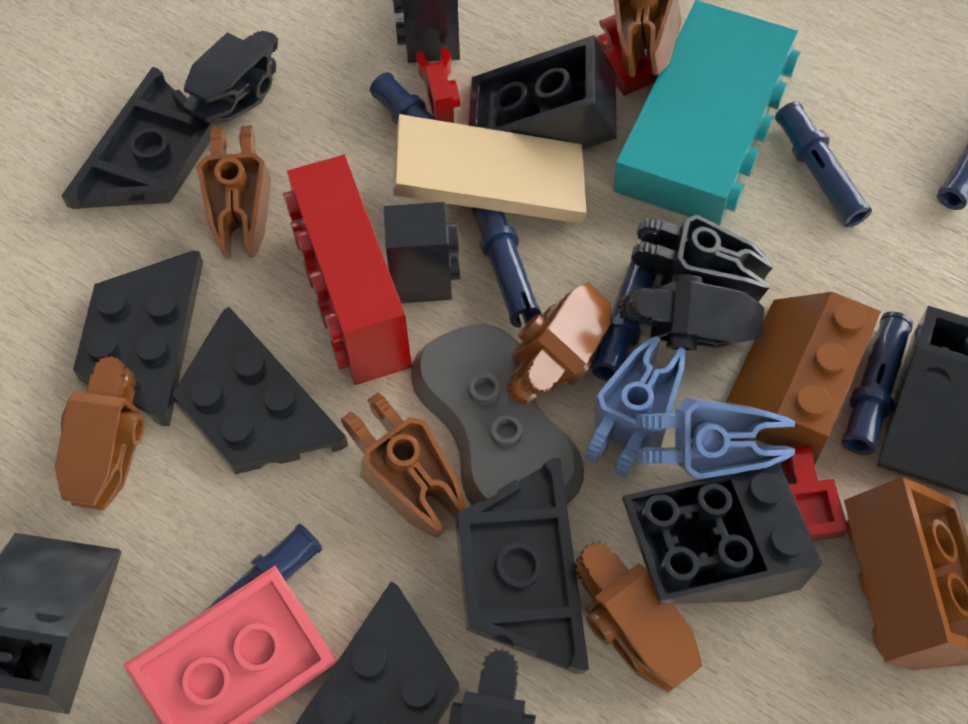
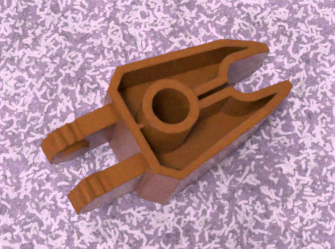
M614 0L623 65L627 74L630 77L635 76L637 64L640 60L646 58L647 51L648 58H651L653 75H658L670 63L681 26L679 0Z
M252 125L241 126L239 134L241 153L227 154V137L224 134L223 128H212L210 132L211 155L205 156L196 166L208 224L225 259H231V236L233 231L239 228V223L243 227L245 249L249 257L256 256L265 235L272 179L264 160L256 154L255 134Z
M589 282L573 289L562 299L553 303L541 316L539 314L535 315L519 332L517 337L521 342L512 352V357L519 363V366L511 375L512 378L508 380L509 383L506 384L508 386L506 390L509 393L508 397L510 396L512 401L522 405L528 404L537 397V394H545L565 381L569 385H573L590 368L591 362L589 359L611 324V303Z
M112 355L111 357L105 356L103 359L100 358V361L95 363V368H92L94 373L90 376L86 393L74 391L68 398L61 417V437L55 463L61 499L63 501H70L72 506L103 511L124 487L136 446L140 444L145 428L142 412L132 404L135 395L134 387L137 386L135 384V381H137L134 377L135 374L128 367L124 368L125 364Z
M378 392L368 399V403L373 415L388 431L383 437L376 440L362 419L352 413V411L341 418L345 430L364 454L361 461L360 477L407 522L431 536L438 537L445 528L427 503L425 497H435L456 519L457 514L466 509L458 479L426 421L410 417L403 421L385 397Z
M593 541L591 545L587 544L585 549H582L580 556L577 557L575 568L578 576L577 579L582 580V586L592 597V601L586 607L588 613L586 620L589 627L605 645L611 644L637 676L669 693L702 667L693 630L674 604H659L647 568L638 563L628 570L616 553H611V547L608 548L606 543L601 544L600 541L594 543Z

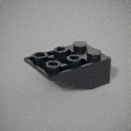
M928 305L910 339L894 398L893 410L889 417L876 466L968 496V317Z
M780 463L767 468L699 479L624 495L622 498L659 604L749 602L797 591L803 588L822 565V561Z
M14 533L0 553V703L70 714L122 553L120 549Z

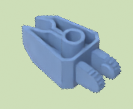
M657 336L635 348L598 393L596 399L594 422L597 430L587 448L585 459L597 463L605 454L610 440H615L626 446L618 457L615 473L625 478L628 477L636 463V449L643 448L644 446L662 447L667 429L646 431L642 428H636V415L672 413L684 371L685 349L679 347L669 365L662 369L656 368L653 373L654 367L652 364L658 354L661 340Z
M685 398L675 408V413L636 415V428H642L646 431L675 428V447L644 446L643 448L636 449V462L648 464L677 463L685 472L697 480L767 468L795 455V449L788 446L757 445L756 441L750 438H756L757 433L764 428L795 427V421L788 417L754 407Z

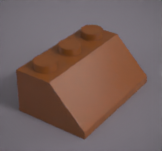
M832 291L773 300L763 321L762 338L754 340L725 403L758 408L795 421V427L761 429L757 433L756 438L753 439L774 446L799 447L809 445L813 454L814 464H816L831 433L881 311Z
M903 476L845 499L844 503L849 519L846 522L848 526L847 535L857 551L861 567L859 584L864 596L870 603L875 623L872 629L873 640L879 653L883 656L884 662L911 670L968 665V536L958 502Z

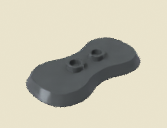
M488 324L461 327L445 333L426 344L417 353L412 364L411 377L414 391L423 405L437 416L452 433L460 454L463 489L471 505L478 501L489 499L502 487L516 479L519 481L542 468L543 464L552 458H561L566 502L568 504L579 493L584 480V466L580 451L571 438L544 415L535 399L528 404L522 405L512 401L510 396L508 397L509 393L506 391L508 386L506 384L509 383L508 380L512 378L511 375L519 366V363L512 357V352L519 345V342L501 328Z

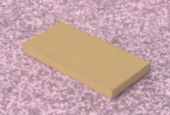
M399 114L396 126L393 195L582 224L587 213L582 144Z

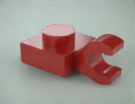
M614 14L600 20L599 25L605 33L597 36V40L616 71V86L623 96L655 83L659 74L653 75L651 58H648L647 51L646 58L640 60L637 64L635 76L630 77L627 74L623 65L616 15Z
M446 47L440 48L441 61L437 63H429L425 60L423 52L417 53L418 74L425 82L427 99L433 117L438 121L454 123V108L460 107L461 101L456 80L448 81L447 79L451 73L450 52Z
M809 445L791 447L795 449V455L782 461L781 468L812 540L819 541L843 537L848 532V526L835 480L818 481L814 458Z

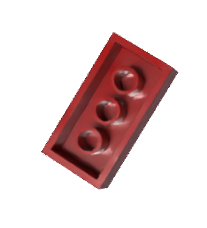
M345 154L287 170L291 191L283 193V197L291 220L290 226L298 251L301 250L304 258L303 264L310 287L315 290L316 302L325 328H328L331 337L330 343L338 369L348 367L353 383L357 385L412 368L406 315Z

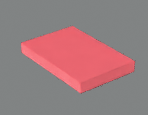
M273 566L123 664V667L159 724H249L336 664L337 661L277 567Z

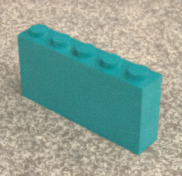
M695 0L676 39L670 63L659 74L616 162L613 191L688 217L699 215L720 226L726 211L735 212L745 186L739 183L741 175L750 177L759 154V149L753 147L756 140L765 142L774 118L768 112L770 108L779 109L788 83L782 82L784 76L792 78L801 54V51L794 50L798 30Z

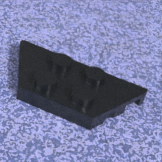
M152 67L61 195L66 206L71 209L171 203L210 143L212 123L205 122L184 111L183 106L188 98L179 89L175 91L165 81L163 73L158 68Z
M190 251L94 284L73 367L77 378L88 385L90 376L94 373L92 368H95V363H98L100 358L103 359L105 356L111 357V355L114 358L117 357L125 364L124 368L128 367L137 379L135 381L137 386L134 387L135 395L132 404L151 415L154 422L161 426H170L175 403L172 394L179 383L203 265L200 251Z
M230 307L224 309L172 396L177 406L235 474L260 469L268 463L283 464L300 460V453L331 447L332 452L347 447L348 442L345 434Z
M552 458L545 462L542 468L519 481L517 479L499 489L489 499L478 501L457 514L455 524L466 630L572 673L584 674L589 670L561 458Z
M393 582L389 583L296 724L439 723L460 689L459 682L398 585Z

